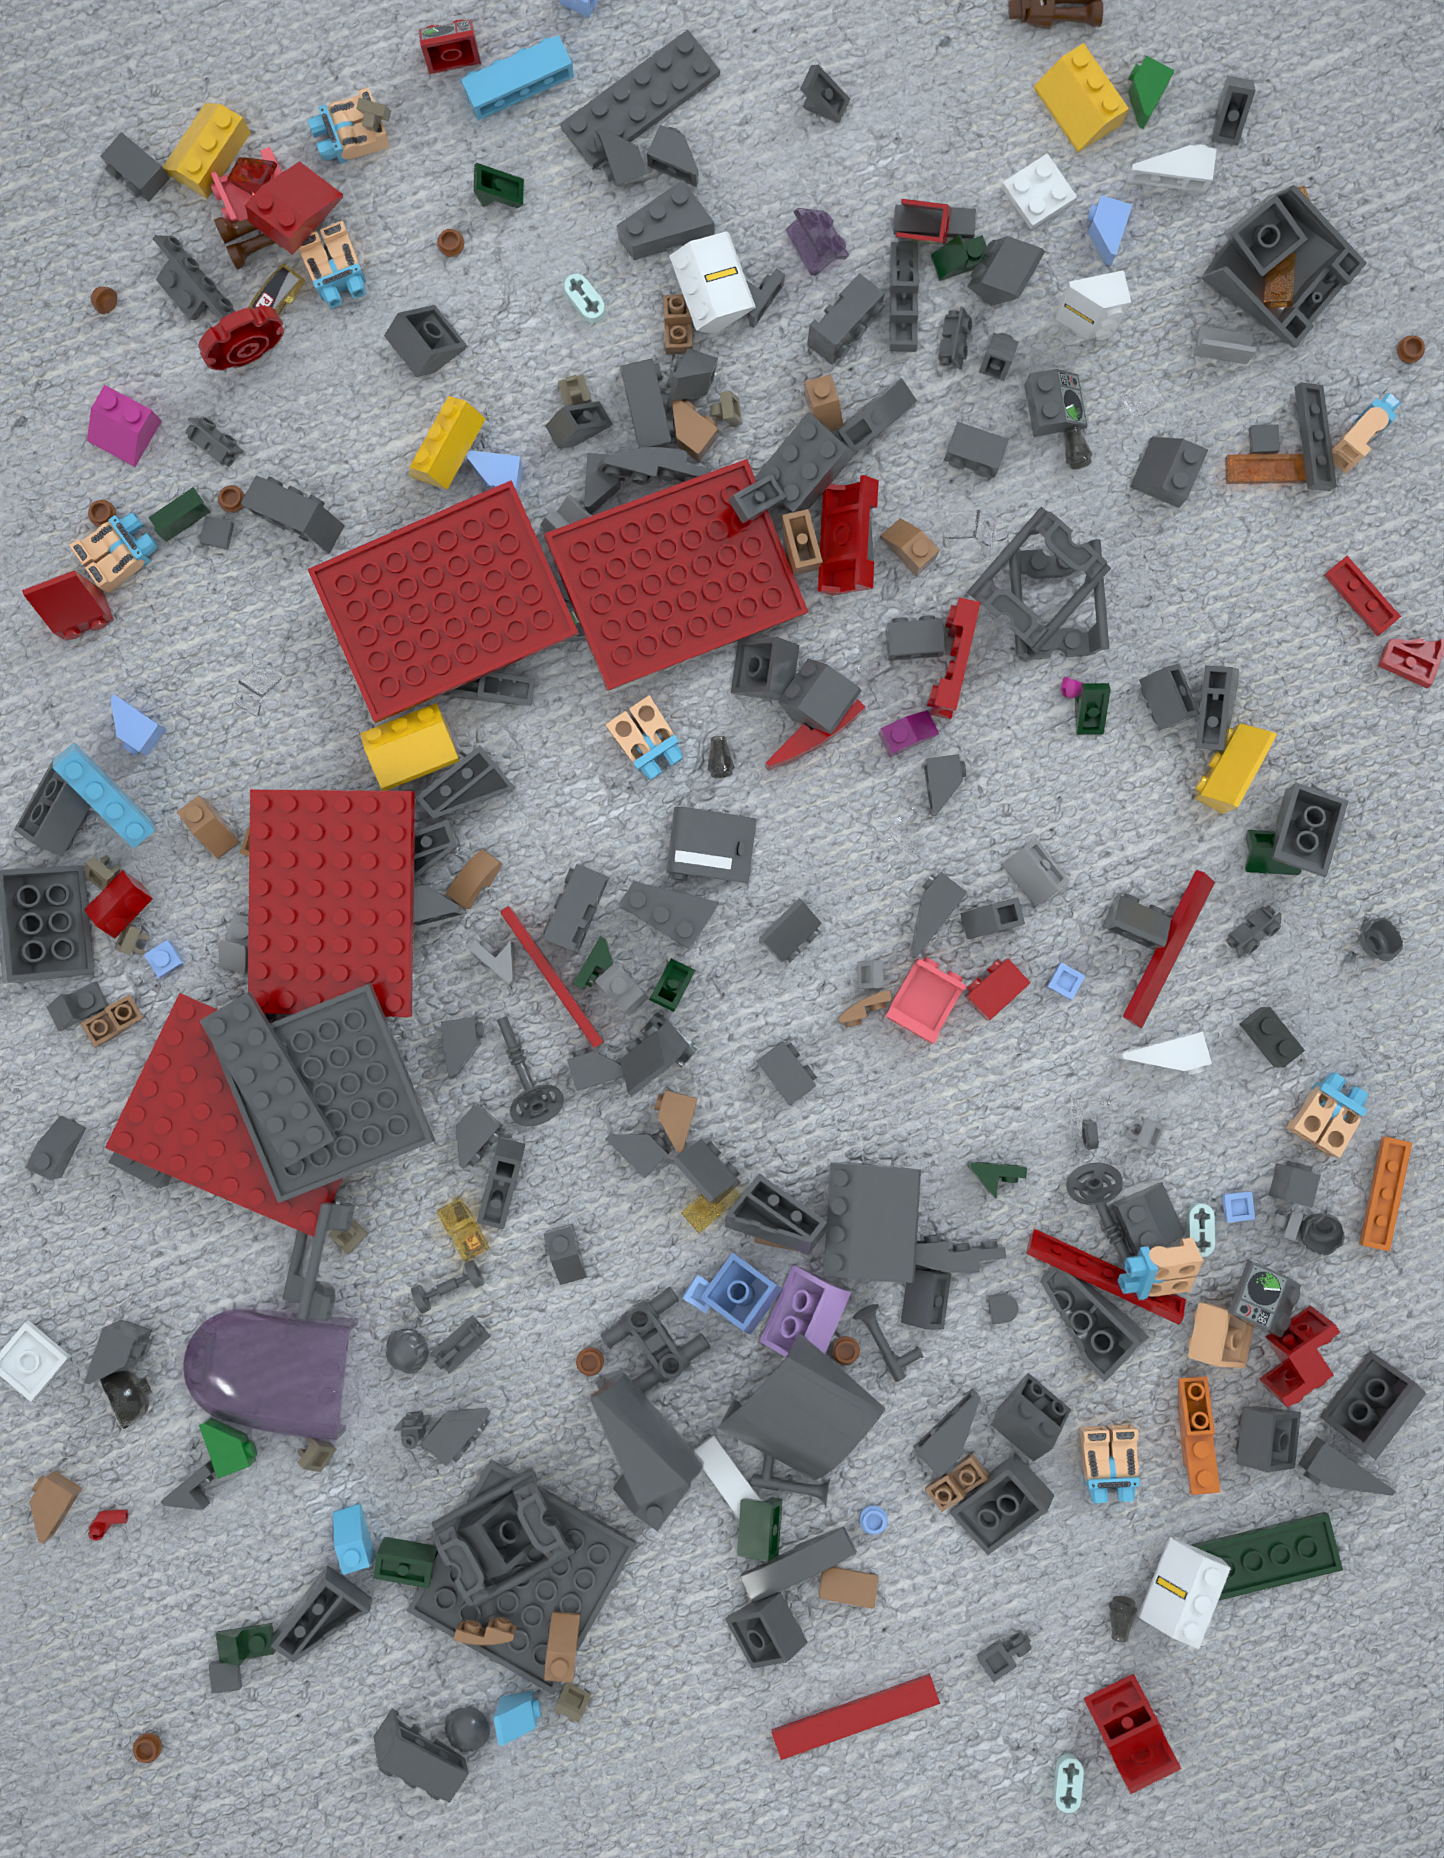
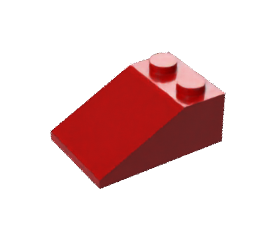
M299 161L262 185L246 203L245 208L249 223L293 255L341 201L343 194Z
M75 570L22 590L24 597L53 634L63 640L76 639L81 636L82 632L90 629L93 631L103 629L107 626L106 623L114 621L103 590Z

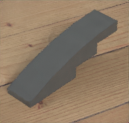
M891 242L890 351L917 352L919 269L918 243Z
M492 672L446 692L442 696L532 706L535 679Z
M843 1526L797 1544L793 1550L778 1555L766 1564L743 1572L740 1579L753 1603L825 1571L855 1555L857 1551Z

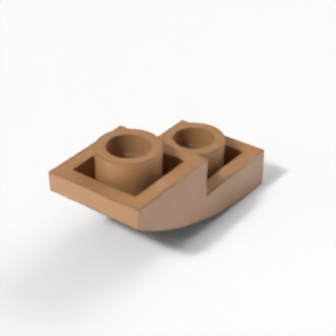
M663 295L666 354L685 353L687 348L693 350L691 315L684 295Z
M481 849L460 871L446 892V895L463 908L471 909L482 887L491 886L503 863Z
M886 990L873 994L853 1004L837 1018L838 1024L845 1023L846 1028L861 1025V1019L867 1018L865 1006H869L870 1011L886 1008L885 1002L892 1001L890 991Z
M129 994L80 1024L93 1046L97 1048L144 1018Z
M971 1453L961 1459L957 1467L950 1474L946 1475L944 1473L941 1477L938 1476L925 1487V1491L940 1511L943 1512L964 1499L967 1492L987 1481L989 1474L975 1455Z
M503 1617L490 1618L487 1628H483L479 1622L474 1620H466L465 1622L460 1620L453 1641L472 1645L506 1643L513 1641L517 1626L513 1625L509 1619Z

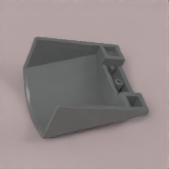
M1292 185L1272 195L1278 196L1308 240L1263 277H1260L1238 254L1228 240L1210 263L1201 279L1295 348L1314 327L1312 323L1343 286L1353 281L1367 262L1295 185Z
M798 1334L782 1363L743 1405L737 1400L730 1404L718 1428L813 1480H817L832 1471L854 1450L879 1420L886 1408L806 1337Z
M624 1371L611 1372L597 1378L596 1385L599 1390L591 1393L589 1400L637 1505H646L688 1485L704 1466V1461Z

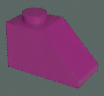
M925 710L882 727L878 734L891 758L938 736L939 732L929 711Z

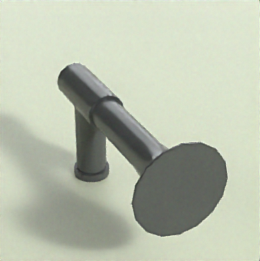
M879 1304L869 1305L858 1311L853 1316V1319L861 1320L868 1327L894 1381H901L906 1377L902 1368L920 1358H924L917 1346L912 1351L897 1358L877 1322L876 1310Z
M764 1453L762 1475H752V1487L810 1495L820 1499L826 1508L830 1478L823 1484L814 1485L772 1477L774 1458Z

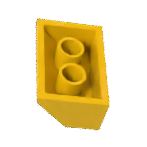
M1084 43L1062 56L1034 85V90L1077 153L1121 126L1129 110Z
M205 103L167 159L163 168L169 176L208 199L213 191L211 184L215 183L211 173L216 171L219 177L224 175L251 132L240 115L220 103Z
M448 396L409 467V476L448 490L486 418L467 401Z
M437 703L360 733L366 755L382 791H387L460 761L448 724Z
M1239 723L1232 729L1230 728L1225 751H1216L1212 755L1208 766L1211 768L1207 776L1202 775L1196 784L1195 790L1198 792L1194 799L1221 814L1238 808L1277 734Z

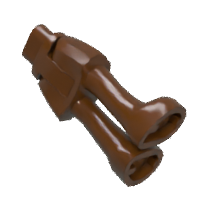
M1008 0L1009 19H1020L1021 23L1026 22L1031 26L1051 29L1052 23L1056 21L1082 22L1091 27H1101L1103 22V1ZM1055 4H1087L1083 7H1055Z
M224 217L214 219L224 244H228L243 235L257 230L255 226L249 223L248 218L233 223ZM262 233L249 240L228 245L226 249L236 270H239L245 266L248 256L262 248L276 244V242Z

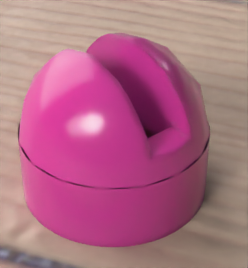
M1064 676L1061 682V693L1065 697L1076 698L1080 694L1082 682Z

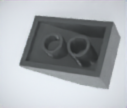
M1295 782L1284 793L1279 809L1272 859L1326 877L1348 800Z
M1014 1453L989 1473L987 1481L971 1490L964 1499L953 1507L950 1514L983 1551L989 1555L1047 1513L1054 1494L1018 1454Z

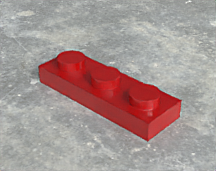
M1348 555L1324 574V577L1376 636L1382 634L1401 617Z

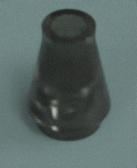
M1071 426L1065 429L1066 463L1070 465L1071 469H1081L1091 463L1093 454L1080 431V427Z
M714 736L710 738L711 745L707 770L710 771L713 778H726L733 774L732 770L735 766L728 748L727 738L725 736Z
M1114 1596L1112 1602L1109 1603L1111 1638L1117 1642H1127L1137 1608L1133 1599L1126 1596Z

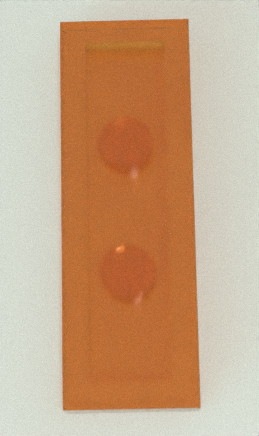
M1235 454L1225 457L1226 484L1307 483L1303 454Z

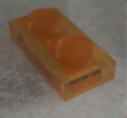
M1296 253L1289 254L1266 273L1264 305L1266 308L1292 307Z

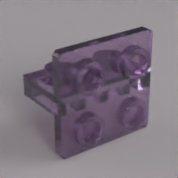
M797 208L794 211L797 219L785 231L811 276H817L835 259L845 260L849 257L846 243L837 234L833 227V219L826 211Z

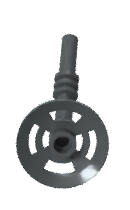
M504 1016L497 1019V1022L508 1048L506 1053L510 1054L508 1058L512 1059L510 1063L515 1066L524 1091L512 1102L510 1115L512 1120L521 1126L543 1124L559 1113L564 1104L563 1094L560 1089L552 1085L534 1086L525 1063L527 1058L522 1056L524 1051L520 1050L522 1045H518L508 1017ZM550 1091H552L555 1094L554 1101H552V1097L549 1093ZM518 1104L522 1111L521 1115L516 1111ZM544 1108L548 1109L539 1115L531 1116V1112L537 1113L542 1111Z
M1105 1163L1082 1165L1069 1175L1066 1182L1067 1192L1078 1203L1095 1205L1105 1227L1103 1231L1108 1233L1106 1237L1111 1239L1109 1243L1114 1244L1124 1264L1126 1258L1132 1257L1123 1240L1125 1236L1120 1234L1122 1230L1118 1229L1119 1224L1114 1222L1106 1204L1116 1198L1123 1187L1122 1176L1115 1167ZM1090 1173L1095 1175V1177H1090L1083 1183L1078 1181L1084 1175ZM1107 1174L1111 1176L1115 1180L1116 1184L1112 1185L1110 1179L1104 1175ZM1074 1190H1079V1194L1081 1195V1197H1079Z

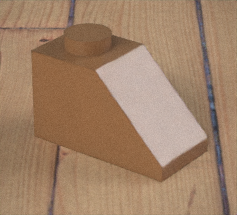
M829 374L806 381L804 396L809 412L823 422L831 431L835 430L843 424V419L832 375Z
M809 509L782 515L785 553L794 576L818 570L823 561Z
M901 518L880 535V538L915 576H918L937 558L940 551L922 530Z
M198 795L177 811V814L193 835L217 859L240 843L208 799Z
M666 1089L664 1095L658 1094L654 1110L659 1111L658 1119L677 1152L682 1153L698 1098Z
M56 1471L45 1477L42 1475L32 1488V1491L35 1493L30 1500V1506L37 1538L42 1544L54 1536L83 1489Z
M552 1611L544 1680L573 1683L577 1661L580 1626L579 1613Z

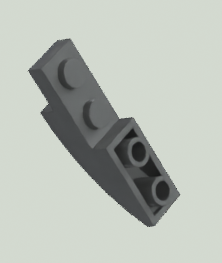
M900 378L832 432L856 452L891 425L917 400L904 380Z
M642 447L617 452L604 457L597 465V471L604 472L605 476L610 478H628L637 485L649 484L657 475L659 479L664 481L678 480L685 482L711 472V469L687 463V451L662 447Z
M940 1234L926 1235L924 1240L917 1241L916 1264L946 1272L977 1273L980 1272L979 1261L1006 1259V1249L1002 1244H997V1240L981 1241V1246L970 1247V1243L953 1244V1249H949L948 1240L945 1238L941 1239Z

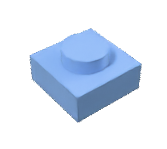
M166 940L144 954L158 978H163L185 964L170 940Z
M1059 963L1046 987L1069 1000H1073L1085 975L1063 963Z
M1251 1191L1221 1194L1225 1222L1256 1220Z
M696 1274L682 1298L699 1310L707 1313L710 1306L701 1300L700 1297L711 1282Z

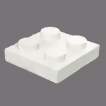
M1045 154L1005 180L1001 186L1030 230L1070 206L1077 199L1076 194L1048 154Z
M27 1321L0 1352V1376L32 1402L71 1356L34 1324Z

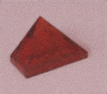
M239 157L227 180L253 196L262 185L274 178L278 165L275 161Z

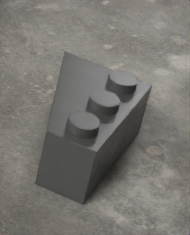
M256 475L241 505L263 520L283 530L287 529L300 535V539L306 542L308 540L313 541L323 551L330 554L345 525L323 507L325 503L313 495H310L309 498L304 497V493L293 486H289L286 489L281 482L270 476L266 480Z
M479 745L415 798L432 819L505 793L515 789V787L481 745Z
M576 864L575 869L570 868L564 882L567 886L564 893H560L555 902L554 909L556 910L552 919H549L545 926L542 939L578 954L609 877L579 864Z
M633 881L619 905L680 945L691 950L717 909L719 902Z
M327 1565L276 1629L271 1647L294 1663L324 1643L325 1639L337 1631L340 1632L345 1629L353 1620L369 1613L372 1597Z
M392 1708L373 1736L379 1770L387 1776L394 1775L402 1779L411 1788L418 1787L426 1791L435 1800L442 1799L450 1803L469 1775L466 1759L438 1739H435L432 1743L419 1734L421 1728L414 1723L410 1728L397 1719L399 1712Z

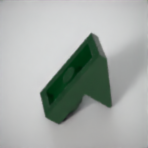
M476 163L474 164L473 191L482 207H486L496 201L519 208L523 205L524 179Z
M960 235L956 236L931 254L939 281L972 271L982 262L986 255L984 251L987 247L983 235L963 242Z
M1109 683L1081 684L1080 694L1075 698L1077 735L1104 734L1111 691Z
M599 937L573 983L583 990L587 986L592 987L599 975L596 972L597 967L606 971L614 964L608 942L604 937Z
M671 958L649 1000L675 1012L696 970Z
M968 1161L967 1167L994 1198H997L998 1176L1002 1177V1182L1018 1183L1019 1178L1026 1179L1027 1167L1022 1165Z
M273 1623L217 1631L216 1640L219 1661L241 1666L245 1659L274 1655L276 1650L271 1647L274 1635Z

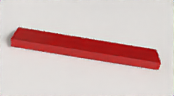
M1199 870L1194 872L1171 918L1166 945L1155 950L1123 1014V1018L1134 1026L1143 1028L1215 884L1205 872Z
M510 906L501 910L500 914L593 1047H599L604 1043V1040Z
M1035 1228L1031 1232L1026 1254L1178 1325L1184 1319L1185 1298L1176 1294L1148 1296L1147 1299L1139 1300L1136 1292L1124 1294L1118 1283V1278L1120 1274L1126 1273L1125 1270Z
M929 1673L771 1729V1733L780 1760L936 1706L940 1704Z

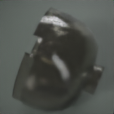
M117 1371L100 1379L103 1390L108 1396L110 1405L123 1429L135 1424L144 1417L150 1405L148 1395L153 1393L146 1378L140 1380L133 1372Z

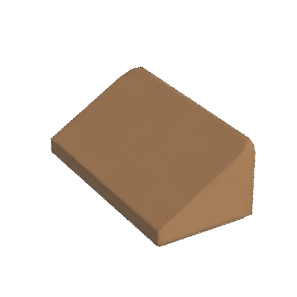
M832 1566L822 1571L818 1591L819 1598L874 1609L879 1576Z

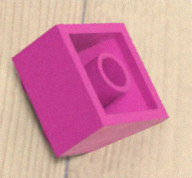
M104 385L91 407L87 441L136 467L162 420L151 409Z

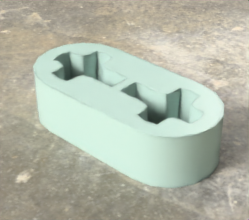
M572 274L568 276L564 283L567 298L584 320L589 323L600 322L605 316V305L602 298L583 275ZM573 284L581 285L583 296L576 290L572 292ZM589 301L593 307L598 305V313L595 314L592 311L588 313L589 310L586 302Z
M1194 1203L1188 1208L1186 1214V1238L1193 1237L1194 1241L1198 1242L1200 1232H1202V1240L1207 1241V1246H1203L1202 1251L1199 1248L1198 1250L1202 1257H1206L1212 1254L1215 1248V1216L1213 1210L1208 1205ZM1200 1208L1202 1212L1207 1213V1217L1201 1221L1202 1228L1199 1227V1220L1194 1218V1214L1199 1213Z
M1071 1753L1061 1755L1057 1760L1053 1796L1058 1808L1065 1813L1076 1811L1080 1807L1084 1770L1079 1758ZM1069 1763H1073L1076 1770H1071L1070 1779H1068L1067 1773L1063 1768H1068ZM1069 1787L1073 1798H1069L1068 1803H1064L1062 1797L1066 1796V1790Z

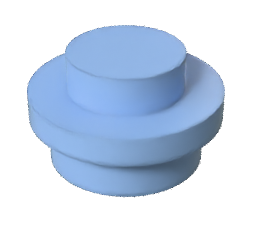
M876 1505L864 1508L859 1517L862 1529L871 1535L883 1532L888 1522L885 1511Z

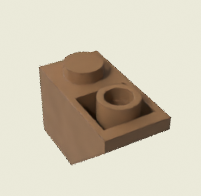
M686 399L672 401L677 447L687 451L689 456L700 462L718 438L717 424L709 416L704 415L702 417L695 411L696 408Z

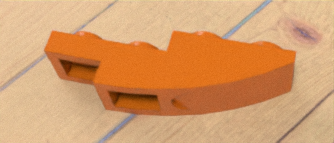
M1207 1376L1178 1378L1183 1465H1186L1190 1495L1221 1493L1213 1441L1215 1429Z

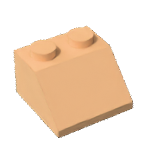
M1199 1302L1198 1308L1194 1313L1193 1333L1188 1342V1358L1216 1367L1246 1368L1254 1327L1229 1314V1307Z

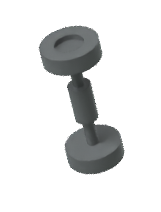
M473 1259L464 1263L467 1275L458 1279L455 1277L437 1285V1289L426 1293L420 1284L411 1288L412 1297L418 1310L422 1314L431 1310L429 1298L437 1294L442 1296L457 1289L459 1284L470 1280L475 1289L483 1286V1277Z

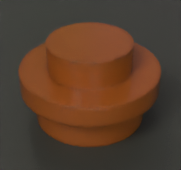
M446 229L441 232L437 239L440 252L447 257H455L464 249L463 236L457 230Z
M97 287L91 294V303L94 309L100 314L111 312L117 304V293L110 287Z
M1406 336L1397 345V355L1405 363H1415L1425 353L1424 341L1418 336Z
M229 485L222 488L219 492L218 503L224 511L236 513L244 507L241 505L245 494L239 487Z
M106 500L93 502L88 510L90 521L98 527L109 522V519L116 515L115 507Z
M842 1336L833 1343L832 1354L838 1363L849 1365L858 1359L860 1348L854 1338Z
M593 1347L584 1348L576 1358L578 1370L586 1376L598 1374L604 1365L602 1353Z
M153 1733L140 1735L133 1745L134 1757L141 1763L155 1761L162 1751V1742Z

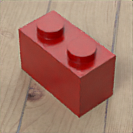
M121 870L84 910L96 927L115 939L153 898L141 882L124 870Z
M998 958L986 969L989 974L981 980L977 977L966 987L969 992L964 997L986 1021L995 1017L1031 983L1009 958L1004 959L1002 962Z

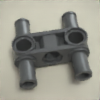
M670 1286L653 1299H644L640 1303L633 1305L627 1312L621 1315V1321L600 1334L609 1349L627 1336H634L652 1363V1368L632 1380L643 1394L660 1382L667 1383L671 1379L679 1377L684 1370L690 1367L691 1360L711 1348L702 1333L682 1347L680 1345L677 1346L660 1321L659 1314L679 1302L677 1295ZM636 1311H642L647 1315L648 1320L644 1324H637L633 1321L632 1314ZM668 1358H674L678 1361L679 1367L676 1370L670 1371L664 1367L663 1362Z

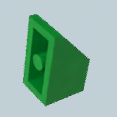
M1148 56L1144 58L1141 66L1137 63L1135 64L1128 80L1132 81L1128 95L1138 126L1143 130L1175 71Z
M209 1418L199 1425L217 1478L250 1467L256 1461V1446L252 1440H249L246 1433L214 1418Z

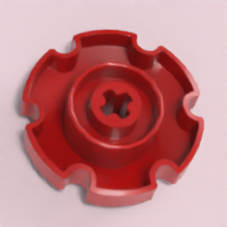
M272 307L244 308L219 320L220 322L217 325L209 328L200 339L198 348L201 351L200 355L206 366L212 370L224 371L232 367L234 369L240 368L263 357L264 353L273 349L279 343L285 332L282 327L284 323L277 311Z

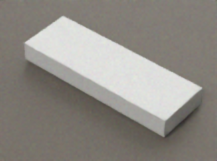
M714 1434L693 1449L704 1461L703 1470L738 1518L740 1516V1502L742 1499L748 1498L762 1501Z

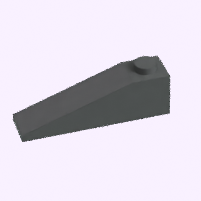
M1053 1267L1041 1280L1053 1306L1062 1316L1067 1326L1066 1330L1076 1342L1083 1361L1104 1382L1149 1338L1130 1317L1084 1280L1056 1267Z

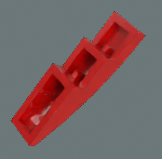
M857 699L832 734L815 728L811 731L803 724L765 763V767L768 770L774 769L819 748L850 725L864 712L866 706Z

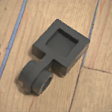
M1018 1632L1009 1638L1008 1643L1010 1646L1007 1649L999 1639L977 1654V1659L993 1683L1017 1667L1012 1656L1016 1654L1018 1657L1027 1654L1032 1648L1030 1645L1031 1640L1027 1635Z

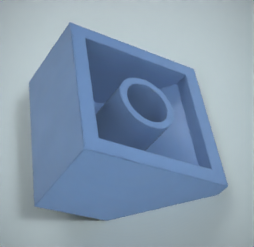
M732 1252L700 1299L743 1332L751 1335L783 1289Z

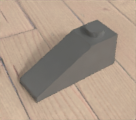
M1205 665L1196 748L1225 751L1237 697L1240 669Z
M942 872L936 877L931 874L922 886L925 892L921 895L910 956L914 959L918 957L967 893V891Z
M498 1138L477 1219L478 1224L504 1229L523 1159L525 1143Z
M974 1389L914 1446L916 1453L939 1477L944 1473L946 1475L950 1474L958 1465L957 1460L961 1457L981 1399Z
M1317 1436L1298 1463V1465L1306 1470L1304 1476L1317 1485L1322 1481L1334 1488L1393 1496L1396 1492Z

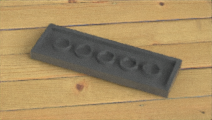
M687 29L561 122V130L594 170L605 161L603 153L598 154L593 140L594 137H597L596 130L604 128L632 142L720 76V69Z
M251 991L200 1020L201 1025L286 1168L337 1139V1136Z

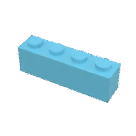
M559 35L552 38H544L539 44L528 49H520L513 56L504 60H496L489 67L480 71H472L462 78L461 82L477 121L573 78L574 72L569 55Z
M75 742L53 759V769L133 849L155 831L153 821Z

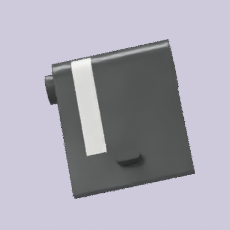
M674 807L666 873L671 874V879L687 881L688 876H700L749 883L756 818L688 807Z

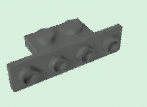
M155 235L153 237L154 242L169 258L155 280L189 320H196L206 305L210 307L220 320L236 312L233 309V304L222 296L217 290L214 281L202 272L198 262L186 253L182 248V243L177 238L163 235Z

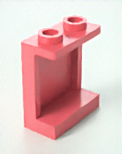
M270 147L260 150L263 159L223 177H219L216 171L211 173L215 182L211 184V188L217 200H223L225 207L221 210L225 219L233 223L247 219L246 203L262 185L282 173Z
M924 957L923 960L919 958L915 960L884 1017L927 1042L934 1044L939 1036L940 1029L960 994L967 986L961 983L963 980L961 976L952 971H948L947 974L937 969L938 963Z

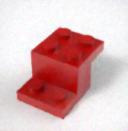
M1310 1305L1291 1318L1290 1325L1284 1331L1282 1338L1270 1333L1265 1336L1281 1363L1260 1377L1259 1380L1287 1408L1301 1402L1304 1396L1314 1389L1324 1386L1327 1380L1334 1376L1318 1348L1329 1344L1333 1337L1341 1333L1336 1324Z
M1134 1673L1083 1698L1130 1795L1181 1770V1766L1165 1737L1160 1722Z

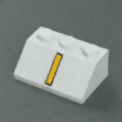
M728 232L690 241L669 255L696 331L716 334L756 308Z
M1124 270L1070 281L1054 314L1055 319L1087 340L1096 338V340L1100 341L1110 338L1115 333L1131 304Z
M1169 1537L1138 1617L1171 1638L1199 1649L1231 1568L1222 1558Z

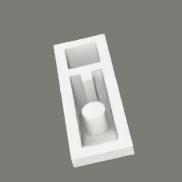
M1203 144L1189 145L1135 163L1128 173L1126 182L1206 192L1213 181L1217 149L1208 148V146Z
M1193 1032L1117 1053L1118 1059L1177 1071H1187L1188 1075L1205 1071L1204 1066L1212 1064L1203 1032Z

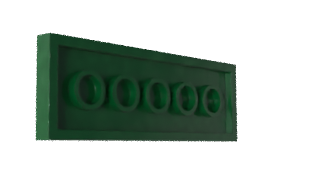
M1326 1512L1191 1544L1195 1548L1222 1558L1231 1568L1218 1601L1343 1571L1330 1516Z

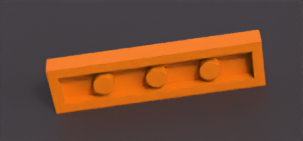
M1381 1136L1359 1245L1390 1252L1412 1142Z

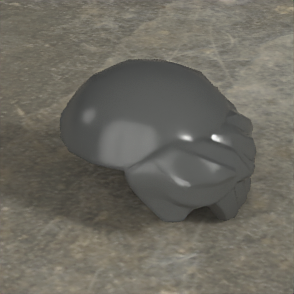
M1377 918L1364 923L1360 943L1368 956L1382 961H1391L1402 951L1404 941L1401 939L1400 932L1396 930V926L1392 925L1391 921H1388L1386 918Z
M1318 1213L1309 1215L1302 1221L1300 1226V1237L1307 1249H1311L1312 1252H1316L1319 1255H1330L1344 1243L1345 1235L1342 1224L1337 1217L1331 1214Z
M407 1328L394 1331L389 1336L386 1344L388 1363L394 1369L406 1374L418 1372L428 1359L429 1349L428 1344L425 1342V1337L418 1333L417 1330Z
M472 1707L458 1708L447 1716L445 1733L451 1746L461 1752L476 1751L488 1741L490 1725L483 1713L478 1709Z

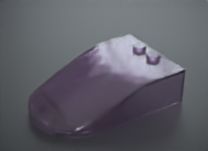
M235 1308L223 1311L205 1321L195 1331L187 1345L183 1363L187 1388L195 1402L204 1411L218 1419L279 1434L337 1440L346 1431V1425L339 1424L349 1331L357 1325L358 1319L332 1316L328 1320L297 1318V1313L252 1308Z

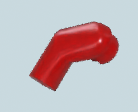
M117 1509L99 1512L90 1523L89 1538L93 1541H99L104 1537V1534H106L112 1524H126L129 1517L128 1510Z

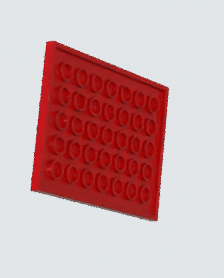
M748 459L544 534L548 548L607 691L808 613L769 512L766 511L756 519H750L742 523L728 501L732 495L756 483Z
M512 480L307 569L375 723L579 635Z
M250 789L248 992L251 991L263 1013L295 1014L371 983L385 1017H412L414 791Z
M179 993L105 1148L314 1237L321 1203H332L343 1178L283 1202H277L214 1050V1045L200 1023V1020L218 1009Z

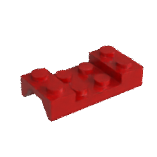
M861 475L860 482L848 485L830 484L823 492L820 554L823 562L818 571V592L835 596L873 589L875 562L867 559L870 509L877 508L879 480Z
M959 597L957 604L951 605L948 611L945 627L950 628L948 637L954 638L949 655L954 657V660L949 661L944 679L940 678L938 685H933L932 690H930L927 706L932 707L930 712L932 716L951 720L953 711L957 710L981 602Z

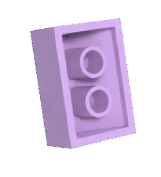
M793 1265L760 1342L786 1357L797 1335L802 1334L825 1354L851 1292L832 1281Z

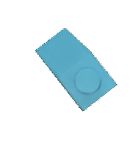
M361 1503L334 1511V1545L342 1575L370 1567L376 1555Z
M533 1690L500 1697L493 1717L499 1746L505 1745L536 1729L538 1718L542 1717L540 1700H535Z

